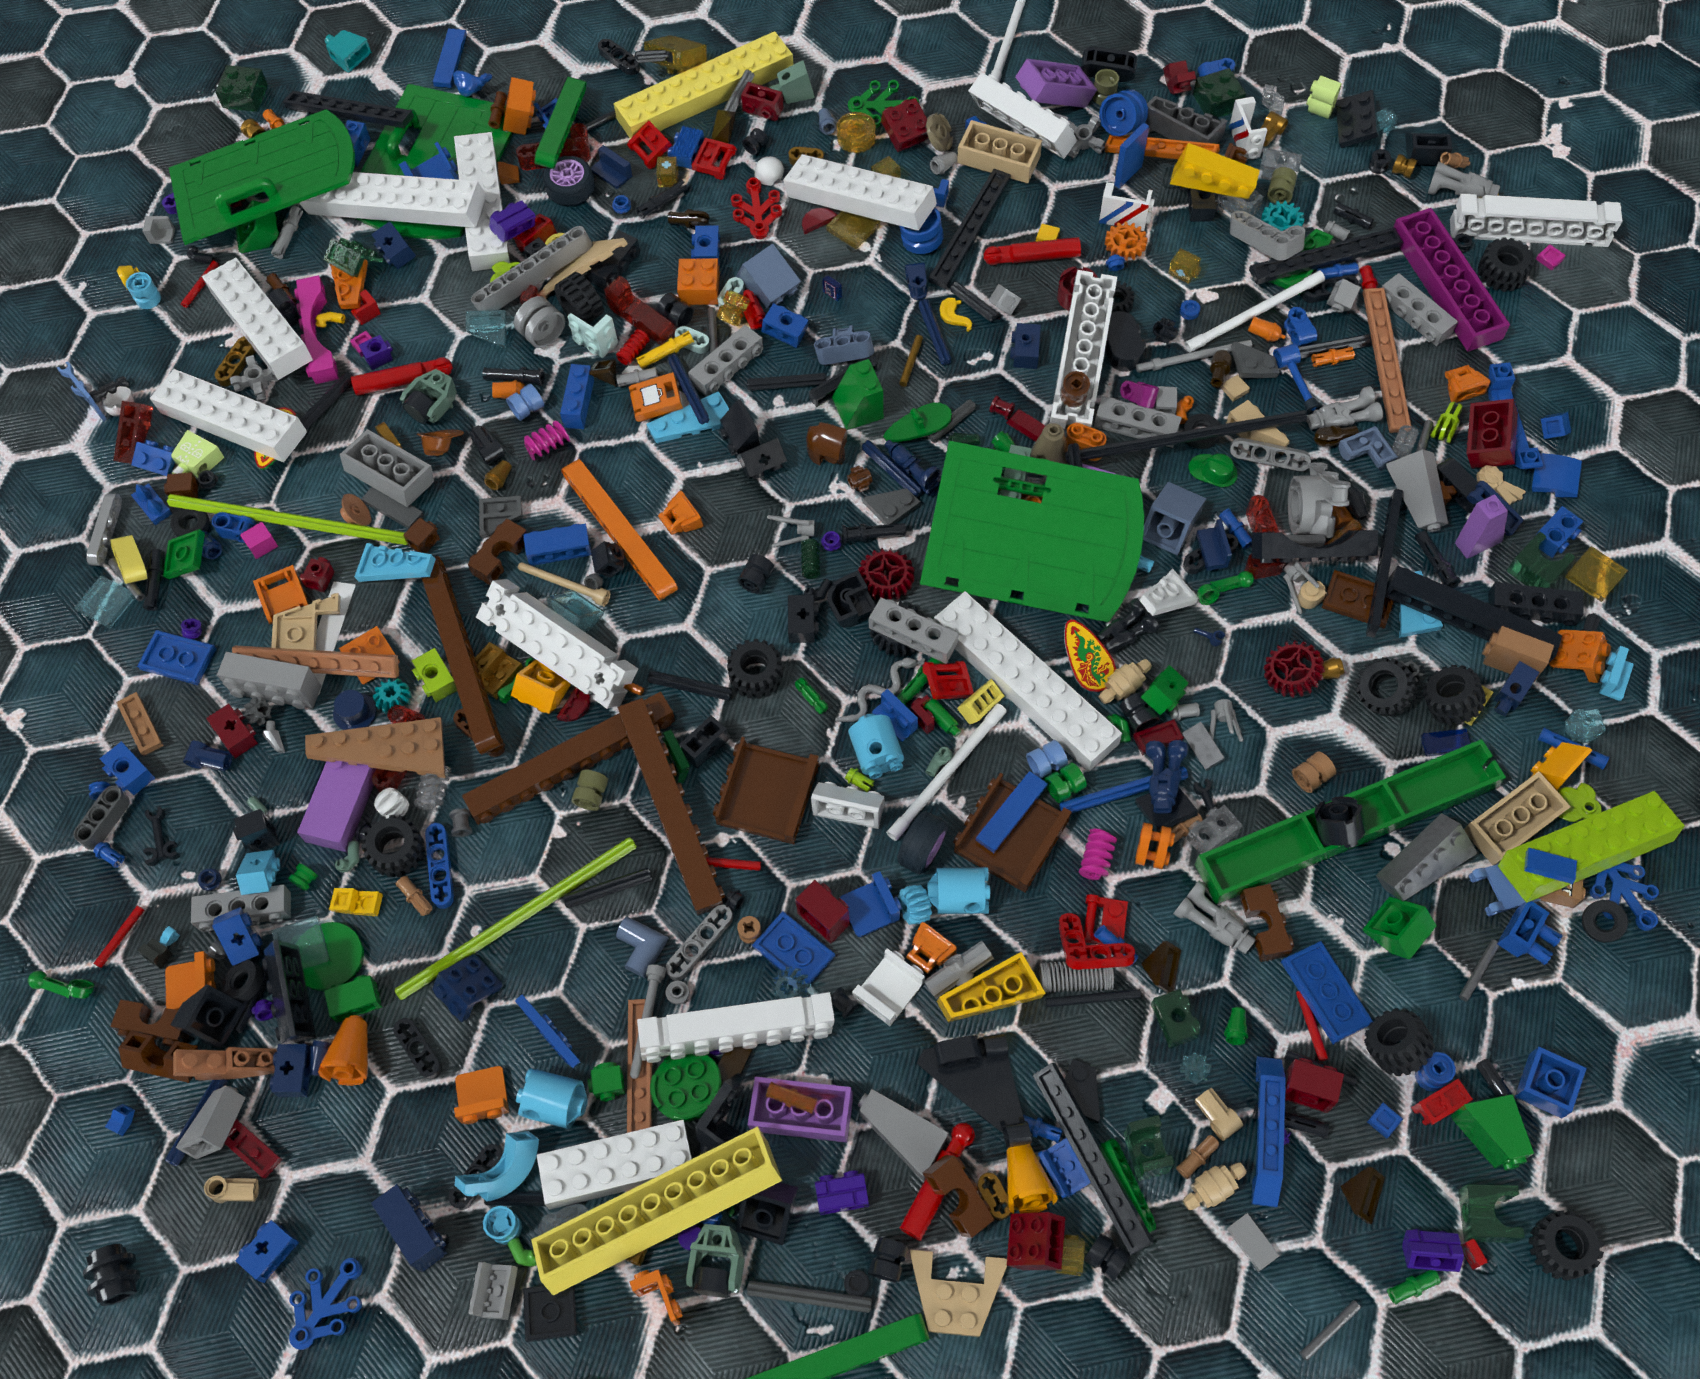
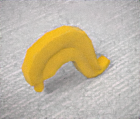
M955 298L943 300L939 308L941 319L951 325L967 327L966 331L970 332L972 321L967 317L955 314L957 304H961V300L956 301Z

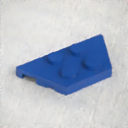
M520 995L515 1000L518 1006L566 1064L575 1068L580 1061L571 1051L573 1047L561 1031L556 1029L545 1013L541 1016L523 995Z

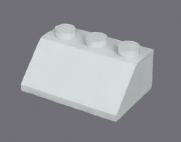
M818 782L811 796L812 811L815 816L879 829L885 800L884 796L878 792L869 791L867 793L851 786L844 788L832 782Z

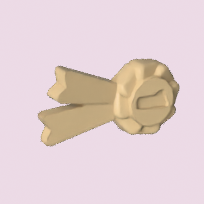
M1486 465L1477 473V482L1480 480L1487 482L1509 505L1517 500H1522V495L1526 493L1525 490L1504 481L1503 473L1496 466Z

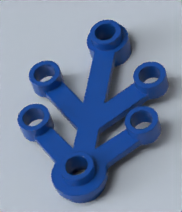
M1623 862L1597 873L1595 884L1589 890L1591 897L1601 899L1606 894L1604 885L1608 875L1612 881L1610 901L1619 905L1622 895L1635 914L1636 925L1641 930L1650 931L1658 924L1657 915L1650 910H1644L1631 892L1640 893L1649 901L1654 900L1659 895V890L1656 886H1647L1635 882L1645 875V869L1642 866H1633ZM1633 870H1637L1640 876H1637ZM1618 871L1628 873L1632 880L1622 878ZM1595 888L1599 889L1601 894H1597ZM1647 890H1651L1654 896L1649 895ZM1603 912L1606 918L1614 919L1609 913ZM1642 919H1645L1648 922V925L1644 924L1642 922Z
M348 1258L342 1262L340 1275L324 1297H322L321 1287L322 1272L315 1268L308 1270L305 1279L310 1284L313 1313L307 1321L304 1307L307 1302L306 1294L301 1291H295L290 1295L289 1302L294 1306L296 1325L290 1332L289 1341L295 1349H307L316 1338L329 1335L340 1336L346 1331V1323L341 1319H334L326 1326H316L322 1318L346 1312L356 1313L362 1308V1301L356 1296H350L345 1302L332 1304L348 1280H355L361 1275L362 1264L358 1260ZM353 1264V1270L347 1273V1265ZM317 1272L318 1278L315 1281H311V1275ZM301 1295V1302L296 1304L295 1297ZM356 1300V1308L350 1309L351 1301ZM340 1322L341 1329L335 1332L334 1325ZM304 1331L305 1338L302 1341H299L298 1335L300 1332Z

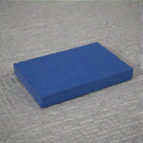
M1145 123L1138 127L1120 145L1114 186L1119 189L1143 165L1149 125Z
M156 630L137 667L146 672L199 685L216 651V647L204 642Z
M784 911L779 914L752 944L756 951L804 991L835 957L834 952Z

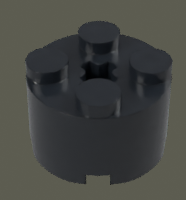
M1345 796L1331 798L1332 802L1325 804V801L1319 803L1314 813L1322 845L1355 847L1366 833L1362 805H1359L1356 799Z

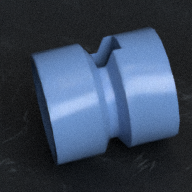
M532 384L522 388L520 394L515 392L506 398L509 408L520 421L530 415V410L537 411L544 407L540 394Z
M1056 740L1043 745L1042 750L1037 748L1026 754L1032 772L1040 779L1050 775L1052 769L1058 771L1068 765L1067 756L1062 746Z

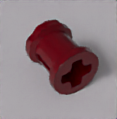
M996 395L991 403L989 412L998 413L1004 416L1006 420H1009L1015 409V403L1012 402L1010 404L1001 400Z

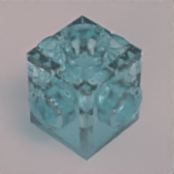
M1579 709L1573 711L1565 722V731L1570 735L1571 740L1575 742H1591L1599 738L1606 730L1598 709L1589 711Z

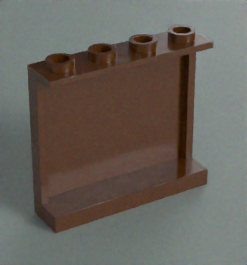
M741 737L740 743H736L734 747V761L729 763L727 768V782L723 783L720 789V802L716 803L713 809L716 824L794 845L819 768V756L810 754L808 759L748 744L745 737Z
M1000 772L997 779L992 778L987 787L989 791L986 796L982 795L976 804L978 809L974 815L970 813L967 817L964 831H959L953 840V844H955L954 853L979 867H988L989 873L1026 893L1070 821L1072 811L1066 808L1059 811L1037 799L996 852H991L977 842L976 837L1016 788L1014 785L1003 780V773Z

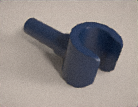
M1196 627L1194 629V633L1210 639V643L1213 646H1219L1222 643L1216 637L1219 639L1225 637V633L1220 630L1210 633Z

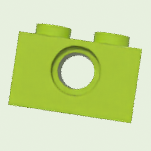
M435 648L411 660L415 666L412 669L418 681L422 679L425 683L421 687L427 697L432 696L435 702H438L457 691L454 679Z

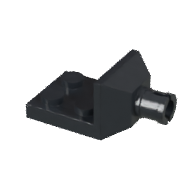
M736 1073L724 1082L696 1124V1136L700 1144L691 1155L692 1158L741 1135L739 1131L723 1120L731 1109V1106L728 1104L734 1098L737 1099L744 1089L742 1083L746 1078L740 1073Z

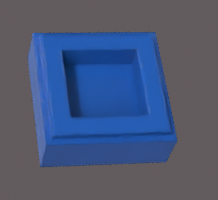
M1383 1102L1367 1123L1387 1139L1403 1118Z

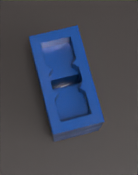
M1562 506L1538 531L1531 544L1551 558L1557 552L1562 554L1569 546L1568 540L1572 539L1574 541L1582 530L1579 527L1583 520Z

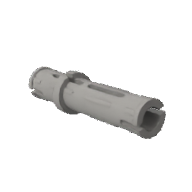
M297 206L291 207L287 219H284L282 223L283 228L271 251L275 258H283L294 231H297L299 227L298 222L303 214V210Z

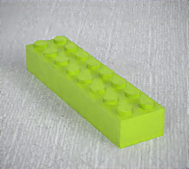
M1652 791L1506 851L1498 867L1524 901L1528 903L1571 885L1570 883L1524 871L1528 848L1577 860L1575 883L1673 842L1685 825L1655 791Z

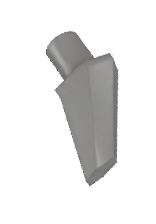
M267 721L263 736L276 752L285 753L279 731L275 730V722Z

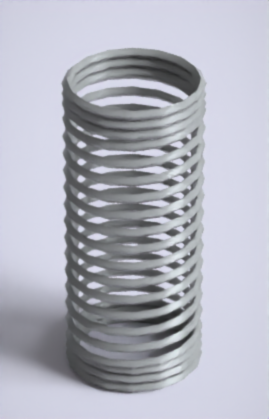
M1064 961L1062 964L1060 962L1058 964L1056 962H1050L1049 964L1047 962L1040 963V984L1045 993L1052 992V984L1053 992H1056V979L1057 991L1060 992L1059 965L1062 992H1064L1065 988L1068 992L1069 986L1072 992L1073 984L1074 990L1077 991V980L1079 991L1082 988L1085 991L1086 987L1089 991L1090 985L1093 991L1094 983L1097 991L1098 988L1102 991L1103 987L1105 991L1113 990L1114 988L1113 968H1103V979L1101 968H1098V972L1097 969H1094V974L1093 969H1090V977L1089 969H1086V980L1085 971L1082 969L1081 984L1080 970H1077L1076 975V970L1073 969L1072 978V968L1070 967L1068 981V966ZM1063 966H1064V968H1065V985H1064Z

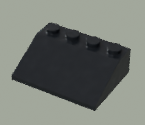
M280 940L272 941L264 950L265 957L262 959L264 970L268 971L269 976L267 989L273 998V1004H271L272 1015L277 1019L276 1037L278 1041H281V1044H294L316 1038L299 946Z

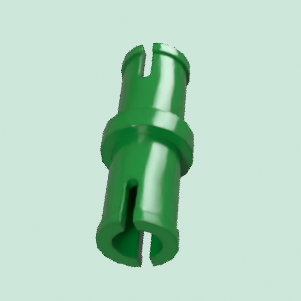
M1429 1270L1416 1277H1407L1405 1282L1388 1288L1387 1293L1390 1300L1396 1305L1412 1296H1421L1423 1291L1440 1285L1441 1281L1435 1270Z

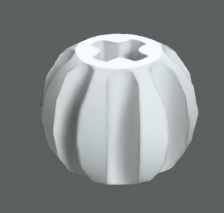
M387 788L377 795L374 806L382 816L389 818V815L395 814L398 818L399 815L405 816L409 808V802L395 788Z

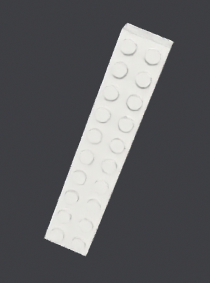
M353 172L348 185L302 201L299 204L307 214L476 228L487 195L478 181Z
M964 591L934 617L936 623L944 627L949 626L959 633L958 644L955 650L988 680L992 679L1006 697L1053 740L1058 741L1062 748L1088 772L1120 744L1122 732L967 592Z

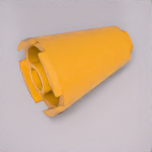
M1026 1144L1008 1148L1007 1186L1010 1212L1014 1214V1210H1019V1213H1037L1046 1210V1204L1051 1201L1054 1205L1058 1200L1057 1193L1031 1145Z

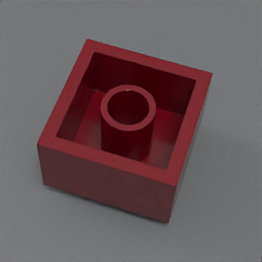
M814 880L795 899L797 914L828 943L832 944L850 925L849 907L841 898L836 899L831 895L832 891L826 884H819Z
M1295 1059L1285 1071V1100L1328 1113L1338 1103L1344 1074L1337 1072L1336 1068L1330 1066L1319 1067L1313 1065V1062L1308 1059Z

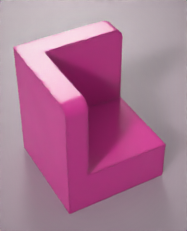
M263 522L241 534L242 539L256 559L278 547Z

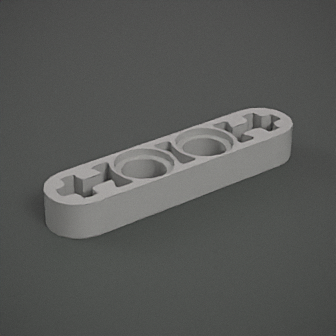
M1246 438L1234 439L1230 447L1231 454L1236 458L1296 471L1307 470L1308 464L1311 463L1310 454L1304 450ZM1239 444H1243L1244 449L1241 452H1237V448H1235ZM1249 445H1252L1251 455H1248V450H1245L1249 449ZM1259 447L1264 448L1266 455L1257 457L1254 453L1255 449ZM1277 452H1284L1287 458L1284 461H1277L1275 454ZM1290 454H1294V455H1293V459H1292V464L1289 463V461H1290ZM1301 457H1305V461L1307 462H1303L1302 465H1299L1297 460H1299Z
M107 493L104 496L87 550V562L89 565L102 566L105 562L111 543L110 539H112L121 510L122 500L119 494Z
M726 905L716 906L666 964V972L670 979L679 981L685 978L733 921V915L729 907H726ZM726 912L727 919H720L717 923L719 929H717L714 925L719 919L717 914H724ZM706 928L714 931L710 939H703L701 937V932ZM689 946H696L699 951L696 956L689 957L686 955V949ZM680 956H683V958L685 959L683 963ZM682 963L680 966L682 971L680 973L676 971L673 974L672 966L678 967Z

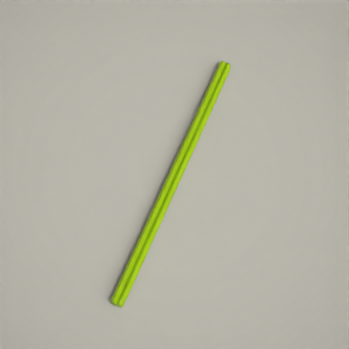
M170 494L167 499V503L171 507L214 514L225 512L238 516H247L257 521L408 545L403 536L405 532L174 494Z
M629 837L396 987V995L400 1000L407 998L436 979L439 972L473 955L635 850V842Z

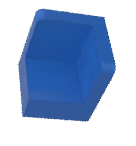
M942 179L939 189H933L937 202L936 206L944 208L949 194V180Z
M1568 412L1547 415L1541 418L1544 439L1565 436L1571 432Z

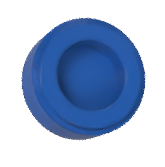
M1186 300L1181 304L1180 315L1184 319L1193 320L1199 316L1200 305L1198 302Z

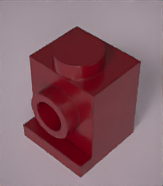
M318 557L317 560L311 558L304 573L300 574L299 578L306 588L324 593L335 571L329 560L323 557Z

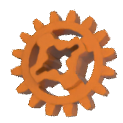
M1127 222L1124 225L1117 223V227L1111 226L1110 231L1106 233V250L1111 251V256L1116 254L1124 257L1125 261L1128 260V257L1135 260L1136 255L1141 256L1142 251L1145 252L1148 240L1145 237L1146 232H1141V226L1135 228V223H1132L1131 226Z

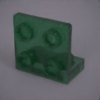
M331 238L323 259L352 277H358L364 260L380 263L383 261L381 257L377 256L378 252L369 248L365 249L362 243L355 240L351 242L345 238H340V240Z

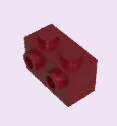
M751 82L747 83L741 94L742 110L749 114L777 121L783 110L782 92Z

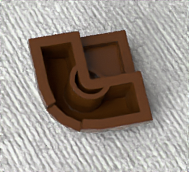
M822 422L818 426H809L806 445L808 456L813 463L820 466L822 461L826 460L832 464L842 465L845 459L844 447L847 442V429Z

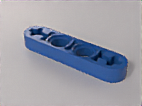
M433 823L425 830L430 894L432 902L436 907L445 909L451 906L454 901L448 834L442 824ZM436 830H439L440 834H438V841L440 844H436V840L433 837ZM437 850L444 851V856L440 860L432 858ZM439 871L446 872V877L442 881L434 879L435 874ZM439 887H443V892L447 896L444 897L443 902H441L438 899L441 897V890L439 889Z

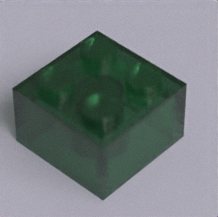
M226 65L215 93L222 108L258 112L268 83L260 68Z
M1227 68L1196 78L1193 96L1204 114L1207 113L1221 117L1231 114L1235 100L1245 98L1246 93L1231 69Z

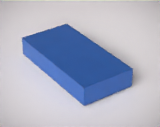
M1532 848L1527 849L1524 871L1573 884L1576 880L1577 860Z

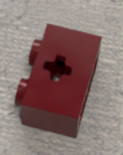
M229 703L206 718L234 758H237L258 744L253 737L256 735L254 729L249 723L245 725L242 722L246 718L238 708L234 710Z

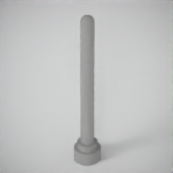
M648 965L646 976L648 977L649 986L642 1019L652 1017L658 984L665 978L666 968L662 966ZM639 1033L630 1076L633 1079L639 1077L642 1065Z

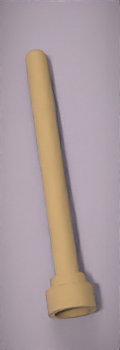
M522 562L518 564L520 571L589 596L595 601V604L605 607L610 600L611 592L603 588L594 590Z

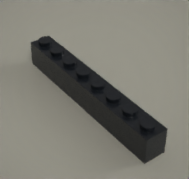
M1398 565L1389 577L1385 597L1487 641L1490 640L1493 632L1497 633L1501 626L1554 645L1549 663L1557 655L1562 635L1551 629L1544 628L1530 620L1518 617L1509 611H1504L1492 606L1490 603L1478 600L1469 594L1459 592L1447 585L1433 581L1428 577Z

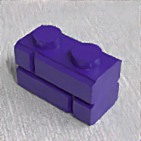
M520 200L517 203H510L500 212H493L490 216L489 227L504 243L534 227L536 216Z
M854 1170L843 1173L844 1177L834 1178V1175L819 1177L820 1181L815 1182L820 1215L869 1207L864 1173L858 1174V1171Z
M1406 1230L1402 1249L1407 1268L1460 1272L1464 1253L1460 1245L1459 1235L1447 1233L1446 1231Z

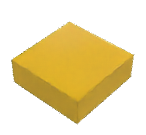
M1042 223L1036 241L1057 239L1060 228Z

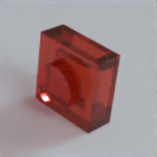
M530 284L527 290L523 291L520 297L521 304L530 298L539 296L537 287Z

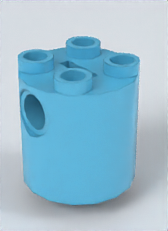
M866 714L848 730L863 774L869 775L870 779H877L883 775L882 773L890 770L898 771L903 768L904 755L890 717L887 715Z
M988 867L936 868V873L927 882V895L930 897V902L936 907L937 914H989V902L985 900L990 899V885H987V882H985L988 881Z
M528 1069L524 1089L520 1088L516 1096V1103H520L518 1115L570 1129L575 1120L584 1115L588 1099L583 1081L537 1069Z

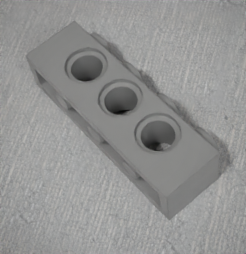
M1398 273L1382 285V288L1385 290L1388 307L1435 346H1438L1453 334L1458 321L1401 274Z
M747 325L742 326L688 372L693 386L706 397L716 392L725 381L730 380L738 370L744 368L751 359L757 357L762 352V337Z
M1102 396L1094 427L1141 439L1178 432L1182 417Z
M880 598L869 617L870 629L947 664L958 644L959 633L949 626L944 627L936 623L932 618L922 617L914 610L905 609L892 600ZM897 618L899 619V621L894 622L891 621V619ZM916 627L919 630L913 631L910 628ZM931 636H936V637H938V639L933 640V639H930L929 637H931Z
M285 885L271 886L269 892L241 895L240 891L195 896L191 898V924L202 932L213 931L212 924L214 918L245 906L243 912H247L251 917L253 923L251 926L259 925L260 922L265 921L272 923L282 922L283 919L291 918V892ZM268 903L264 910H260L264 904ZM222 909L221 913L218 916H215V913L218 910Z

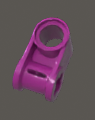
M1125 381L1121 385L1120 393L1124 399L1130 400L1139 406L1153 409L1160 388L1144 382Z

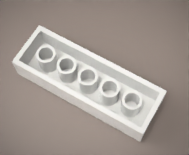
M981 72L968 91L980 109L1023 135L1042 140L1043 147L1063 159L1077 142L1074 130L1069 127L1070 123L1065 118L1060 117L1059 119L1050 109L1046 108L1044 110L1040 108L1039 103L1034 100H1027L1026 96L1019 91L1015 93L1004 82L1000 84L991 74L987 76Z
M684 1120L537 1154L544 1203L549 1210L631 1190L692 1159Z

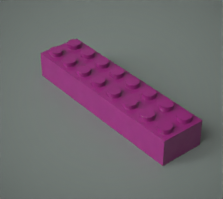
M1428 208L1396 219L1394 227L1403 241L1399 248L1435 303L1458 321L1454 332L1467 352L1502 340L1510 326L1509 322L1433 209Z

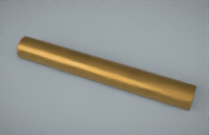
M921 335L915 336L899 385L902 387L907 386L923 340Z

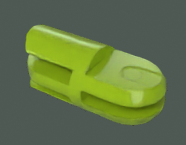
M1456 402L1449 404L1446 412L1440 415L1431 433L1432 438L1436 437L1442 425L1438 440L1443 441L1448 430L1451 429L1446 441L1447 443L1451 442L1460 424L1459 417L1463 408L1462 404H1458L1454 414L1452 412Z

